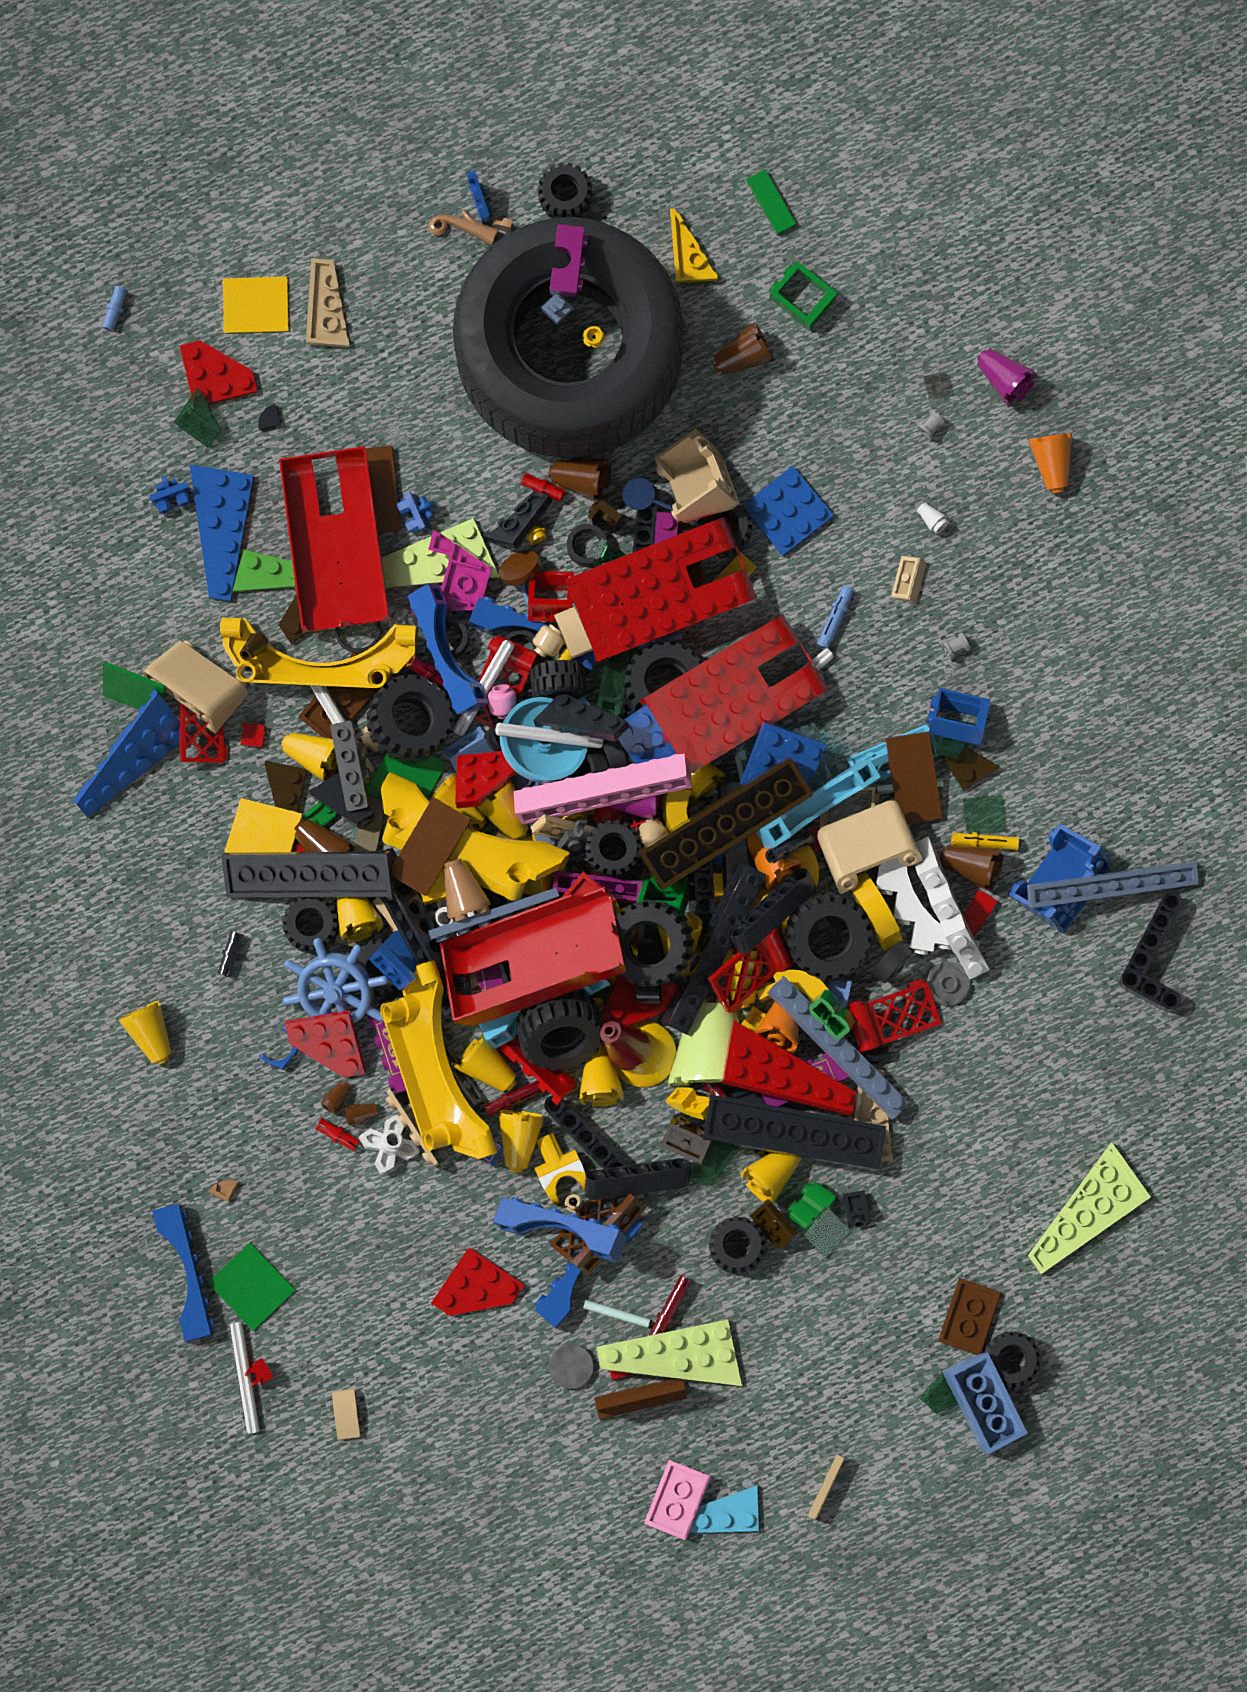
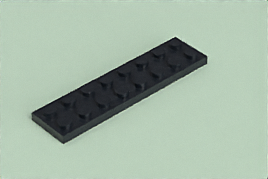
M390 851L231 852L221 855L226 897H392L395 894Z
M710 1094L702 1139L879 1171L886 1126Z

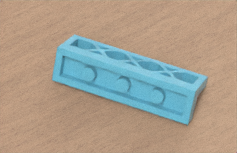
M925 724L902 735L929 731V727ZM930 734L933 758L940 756L934 735ZM885 742L846 758L849 767L861 760L870 758L881 776L870 785L890 777L889 769L886 771L879 770L883 763L888 762Z

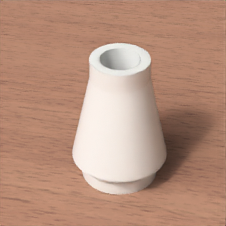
M926 502L917 509V512L931 532L939 534L949 524V521L946 519L947 516L929 506Z

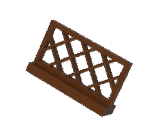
M629 1194L628 1196L601 1200L588 1199L576 1215L586 1221L597 1218L601 1225L607 1227L609 1224L618 1226L624 1234L646 1207L633 1195ZM625 1198L620 1206L617 1207L618 1199ZM612 1201V1208L604 1210V1203ZM594 1205H598V1212L590 1214V1209ZM611 1215L603 1224V1216ZM563 1229L550 1246L586 1276H589L603 1258L597 1257L589 1249L584 1239L582 1243L574 1245L575 1237L578 1235ZM565 1239H569V1246L559 1247ZM582 1249L580 1253L574 1258V1251Z
M673 1378L597 1396L594 1399L599 1419H604L687 1399L683 1379Z

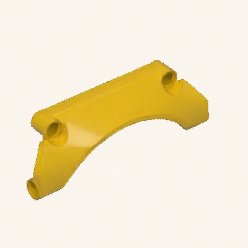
M222 617L220 623L223 647L234 666H238L236 671L237 677L243 682L381 688L390 681V673H399L411 656L416 654L418 642V626L393 625L389 632L373 647L357 656L342 661L330 663L308 662L286 655L269 643L266 651L249 661H245L240 657V651L248 637L253 633H257V631L246 618ZM247 666H250L253 670V674L249 679L244 675V669ZM377 672L383 675V681L380 684H376L373 678Z
M390 772L381 787L384 814L390 816L382 840L385 844L402 850L428 806L429 801L414 782ZM467 827L447 863L461 858L480 886L498 893L509 900L518 901L521 899L529 879L536 881L559 869L563 870L570 857V852L546 841L504 839Z
M434 960L416 966L417 969L414 972L416 978L402 991L404 997L382 1004L380 1012L416 1118L422 1143L428 1151L452 1144L454 1151L477 1159L497 1153L489 1126L474 1112L462 1095L448 1063L441 1026V1005L444 987L436 962Z

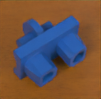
M162 476L163 483L155 486L157 492L149 495L153 506H156L161 515L171 511L168 500L176 498L179 507L190 504L188 494L190 490L186 481L177 485L175 478L167 481L166 477Z
M411 492L405 493V498L397 503V507L403 515L409 512L413 514L414 518L405 522L408 531L414 533L420 530L425 532L431 530L432 528L427 518L433 517L431 510L436 506L434 501L427 502L425 496L418 499L416 494H411Z

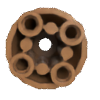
M461 858L445 863L444 876L448 918H452L453 922L468 918L467 913L472 911L474 915L489 911L490 900L466 863H463Z

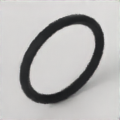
M374 622L377 635L374 641L364 648H352L346 645L340 637V627L335 628V636L342 648L353 653H362L379 642L381 626L379 622Z

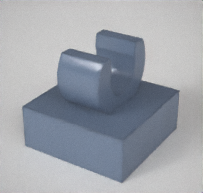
M554 295L542 306V311L557 325L573 310V307L561 295Z

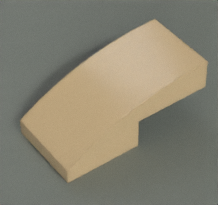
M575 607L554 615L572 659L592 651L591 644Z
M354 1388L332 1391L337 1439L360 1437Z

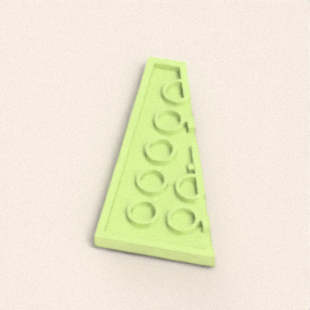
M474 519L440 532L490 565L489 578H500ZM428 537L382 557L386 589L442 584L450 556L428 550L431 537Z
M1112 1142L1029 1253V1259L1040 1274L1150 1198L1148 1192Z
M728 1320L596 1347L601 1370L742 1386Z

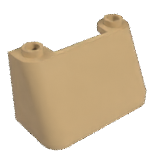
M696 428L655 457L658 466L656 467L657 473L661 478L666 477L670 481L677 500L672 505L673 510L671 512L678 522L686 523L732 510L740 504L721 453Z
M178 641L148 665L143 671V675L145 678L165 685V692L196 713L198 719L208 722L209 724L206 727L216 734L248 695L245 688L246 683L237 676L235 678L199 654L188 641Z
M886 801L822 827L817 833L818 842L840 894L850 891L857 886V873L897 857L903 866H912L923 861L902 809L896 801Z

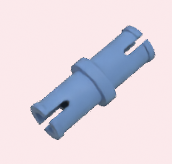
M115 286L110 303L106 305L107 312L101 325L102 328L110 331L115 330L119 314L123 312L122 306L128 292L127 289Z

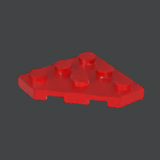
M201 340L179 345L194 408L258 393L251 369Z
M502 751L457 755L455 795L457 809L480 806L485 802L484 798L491 792L496 793L507 784V780L514 774L519 775L509 765Z
M617 975L601 1015L602 1022L614 1021L625 1025H632L656 1017V1015L666 1011L679 984L672 981L662 984L661 1003L638 1004L637 983L632 984L626 981V977Z
M350 1010L287 1020L284 1025L289 1043L293 1047L342 1077L365 1074L366 1068Z
M468 1248L431 1304L449 1316L509 1305L514 1302L524 1284L471 1248Z

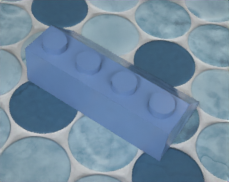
M988 1352L962 1360L942 1371L982 1452L990 1454L1027 1434Z

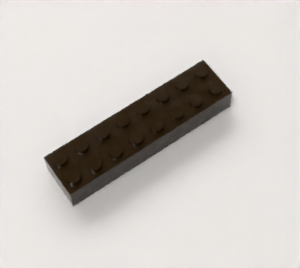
M785 757L642 847L637 853L659 888L664 890L814 794L791 757Z

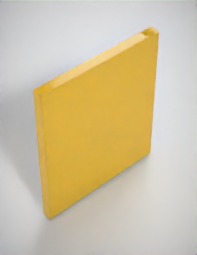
M287 276L223 278L224 333L287 332L289 330Z
M241 798L225 853L292 852L296 839L294 828L302 820L303 814Z

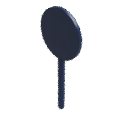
M632 479L623 489V500L633 510H644L652 503L668 510H673L672 506L655 499V489L646 479Z

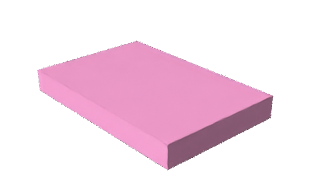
M669 1460L644 1524L687 1541L711 1476Z

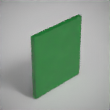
M104 662L103 696L139 710L142 705L145 706L151 698V692L155 689L165 701V685Z
M387 752L371 780L370 786L366 789V793L382 801L381 787L387 775L391 772L414 782L427 799L447 763L434 755L426 760L420 759L416 763H411L410 759L403 763L398 761V757L393 759L387 757Z
M250 1242L208 1282L213 1290L252 1331L256 1330L295 1291Z

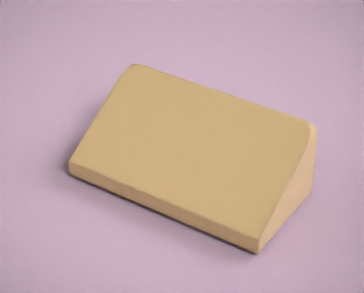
M901 556L891 598L916 604L927 562L921 558Z

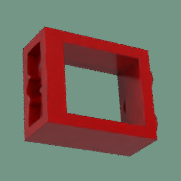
M538 571L533 578H530L528 621L556 622L554 615L573 608V599L564 579L574 576V572ZM535 590L567 591V599H535Z

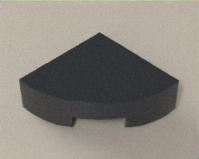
M275 404L268 406L261 413L258 420L259 431L280 426Z

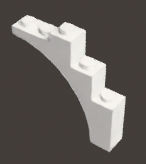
M929 836L915 842L923 860L914 864L917 874L927 891L931 906L941 923L945 938L952 951L956 954L969 979L989 971L988 964L960 910L938 853Z
M898 857L878 865L875 886L880 889L879 892L892 895L893 891H896L893 917L897 919L899 924L910 925V921H914L910 948L915 949L914 953L927 955L928 951L933 952L935 943H938V948L951 950L941 924L927 912L913 891L907 866L901 865ZM975 940L979 947L980 941Z

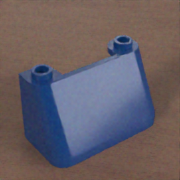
M1059 823L1057 828L1052 830L1049 835V844L1052 849L1028 883L1024 880L1016 882L1012 886L1009 896L1054 929L1064 932L1069 928L1088 900L1031 908L1028 902L1027 885L1107 874L1111 861L1100 846Z

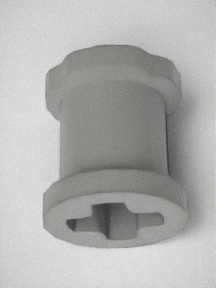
M931 411L929 413L930 416L922 424L917 425L918 430L929 440L933 438V434L941 426L944 427L946 424L944 419L935 411Z
M959 633L958 637L949 642L942 643L943 649L950 660L954 659L955 655L965 650H970L969 643L963 633Z

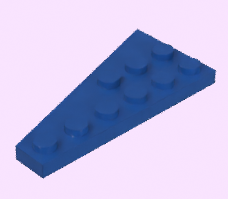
M190 465L209 599L231 602L254 475Z
M155 689L151 692V698L145 706L142 705L138 710L139 715L133 723L127 725L111 747L107 759L101 761L97 768L99 770L92 779L87 780L73 801L87 818L180 744L179 719Z

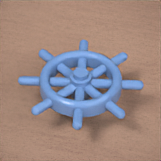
M316 938L313 943L318 957L310 961L305 968L291 960L285 961V967L300 975L297 986L298 994L284 997V1005L301 1003L303 1009L311 1017L329 1014L333 1004L336 1005L338 1012L347 1011L344 1004L345 1001L357 1008L351 1012L354 1024L365 1014L380 1022L384 1021L381 1012L373 1008L371 1004L373 1000V987L387 984L388 978L386 976L370 978L364 967L356 961L362 951L360 945H355L349 956L337 953L327 954L322 940ZM331 966L342 968L338 976H334ZM322 967L326 980L313 972ZM352 976L356 979L357 982L350 983L352 981ZM312 982L322 989L310 992L309 983ZM361 990L362 999L359 1000L348 992ZM325 998L322 1007H320L314 1000Z

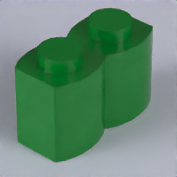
M826 989L816 996L809 1006L811 1015L817 1021L823 1023L826 1031L837 1040H840L847 1034L855 1023L851 1012L845 1007L840 1006L837 997Z
M816 1181L813 1184L808 1182L800 1192L804 1196L799 1202L794 1200L787 1210L790 1212L788 1218L808 1233H810L836 1198L835 1195Z

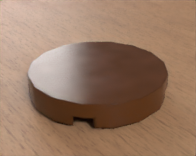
M520 551L504 560L498 573L506 585H521L526 582L525 579L529 576L533 578L538 573L541 561L534 551Z

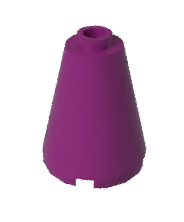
M993 349L983 350L977 358L978 367L1003 402L1009 407L1014 406L1012 402L1016 399L1017 402H1020L1035 384L1032 382L1033 377L1037 378V373L1034 370Z
M664 794L606 807L659 821L662 813L658 812V808L662 806Z

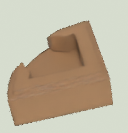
M494 218L491 227L507 233H511L514 227L513 221L507 218H503L502 221Z
M234 1180L221 1181L213 1185L209 1193L229 1202L239 1182Z

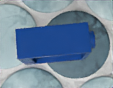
M939 687L937 696H932L930 708L934 710L929 711L926 723L930 724L929 733L980 745L990 699ZM944 708L977 716L976 724L974 726L938 717L939 710Z

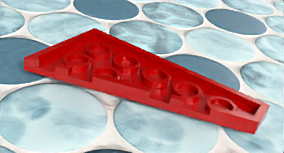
M733 1020L721 1083L846 1115L852 1114L856 1095L855 1091Z

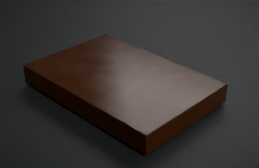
M958 1278L937 1342L974 1355H980L1002 1292Z

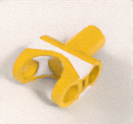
M554 1133L538 1139L536 1143L545 1163L534 1169L554 1205L559 1203L555 1194L556 1186L563 1176L574 1178L580 1182L585 1192V1172L576 1151L572 1150L563 1154Z

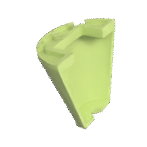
M719 999L716 1000V1003H707V1000L703 1001L688 1034L682 1033L668 1079V1086H690V1083L722 1082L731 1024L733 1020L739 1023L737 1012L734 1014L725 1012Z

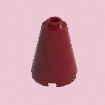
M614 1021L607 1022L602 1026L600 1030L601 1039L611 1062L616 1067L622 1070L636 1069L635 1067L640 1064L643 1065L647 1061L651 1052V1042L643 1030Z

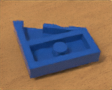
M475 170L468 172V186L482 224L490 222V215L493 213L489 202L485 203L483 195H486L483 184L482 182L479 183Z

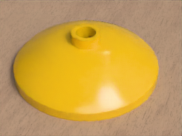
M651 1021L637 1022L629 1026L637 1027L647 1034L651 1042L650 1055L643 1065H638L634 1070H622L616 1066L615 1068L618 1077L624 1082L636 1087H650L662 1082L670 1074L676 1056V1047L669 1032L659 1024Z

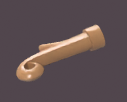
M462 210L465 219L442 214L432 218L428 224V229L433 235L444 234L449 224L483 240V243L490 246L496 243L500 232L495 228H488L471 217L466 210ZM442 223L441 228H435L436 224Z

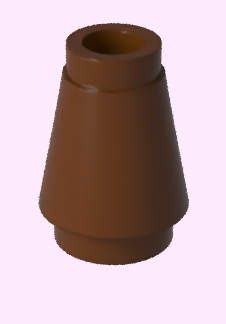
M340 1080L322 1097L321 1106L328 1112L336 1114L337 1111L341 1110L351 1086Z
M375 1103L350 1104L349 1107L344 1108L347 1125L353 1124V1126H356L378 1116Z

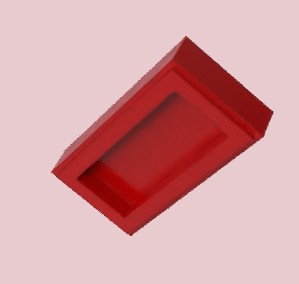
M978 890L963 913L973 937H975L998 902L981 890Z

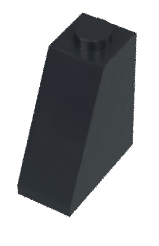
M339 773L309 790L312 799L356 828L358 826H367L373 821L372 818L375 817L370 806L353 811L346 810Z

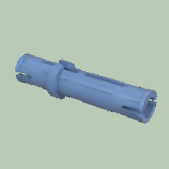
M842 585L839 596L831 606L833 609L816 643L818 647L830 649L844 614H847L849 611L848 605L855 593L854 589Z

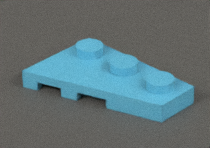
M757 1486L700 1506L691 1528V1533L759 1531Z

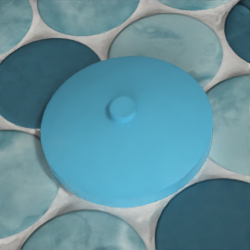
M535 697L524 700L509 712L503 723L535 727L533 720L554 699ZM543 725L542 727L544 729H551L550 726ZM561 729V730H560V731L571 732L570 730H566V729ZM500 736L501 749L509 765L521 776L538 783H553L570 777L582 764L588 748L585 746Z

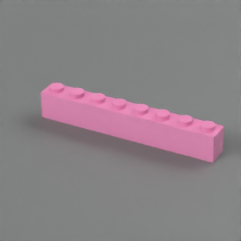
M674 754L662 759H652L648 762L630 764L617 769L612 768L599 773H589L581 777L566 778L562 781L544 783L543 785L531 788L525 787L514 791L515 814L523 825L536 822L544 814L560 817L692 788L690 764L685 754Z

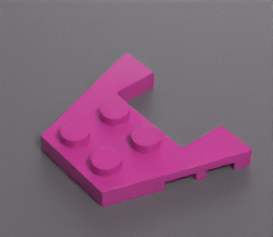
M433 529L428 550L450 556L441 586L447 601V610H474L478 598L483 599L491 566Z

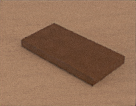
M392 445L366 448L378 533L400 532Z
M352 653V654L349 656V658H352V657L357 656V655H359V654H358V653ZM375 673L373 677L375 683H382V673ZM325 686L345 721H353L380 689ZM315 696L298 718L321 737L333 739L330 728L332 722Z
M929 731L885 738L894 801L899 803L907 823L912 824L941 819L942 813Z
M432 797L392 865L393 877L422 895L427 896L472 819L439 799Z

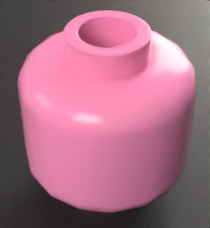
M503 684L494 686L488 693L490 713L498 716L500 719H505L509 712L517 705L515 690Z

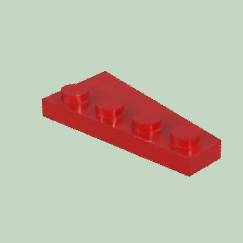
M517 1035L514 1039L499 1047L514 1063L522 1065L523 1072L528 1077L533 1076L539 1082L538 1087L543 1092L548 1090L554 1096L552 1101L556 1105L577 1084L570 1075L563 1073L559 1069L550 1071L549 1068L542 1069L530 1063L522 1053Z

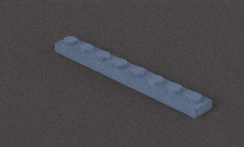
M1192 861L1027 885L1029 907L1035 908L1199 884L1197 862Z
M785 976L781 977L767 992L891 1119L896 1118L909 1102L844 1036L837 1040L826 1031L824 1024L817 1021L809 1011L811 1003Z

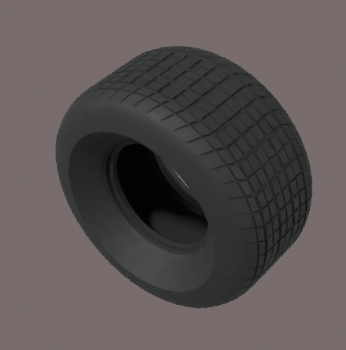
M576 217L552 218L530 223L512 231L493 244L475 263L462 285L456 302L457 308H455L453 318L454 349L460 379L471 404L474 405L475 410L483 417V420L499 435L523 449L545 456L558 458L588 457L613 450L632 440L643 432L662 412L675 389L681 370L683 318L678 294L670 276L655 255L640 241L628 233L600 221ZM558 224L584 227L585 234H588L587 248L583 247L582 256H586L585 269H580L579 278H583L582 291H578L577 295L595 300L604 306L616 319L622 333L620 348L612 362L599 374L589 379L572 383L556 382L540 376L526 365L515 346L518 329L526 315L539 303L554 296L550 294L552 268L562 269L571 262L569 254L555 250Z

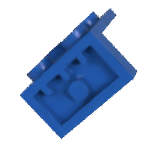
M396 930L369 960L399 990H402L416 978L414 972L417 969V964L399 931Z

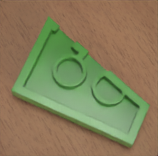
M248 550L243 551L233 592L295 588L292 561Z

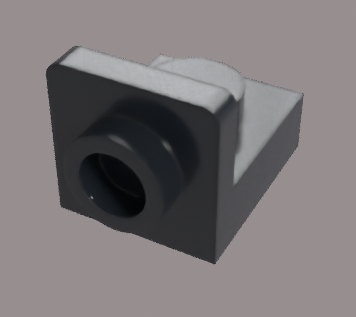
M865 1190L842 1194L848 1227L861 1228L870 1224Z

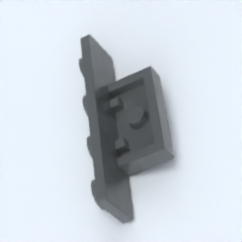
M352 721L331 724L330 728L346 810L353 811L367 808L369 804L365 787L370 786L372 774L370 768H367L365 759L368 758L366 747L362 745V742H356Z

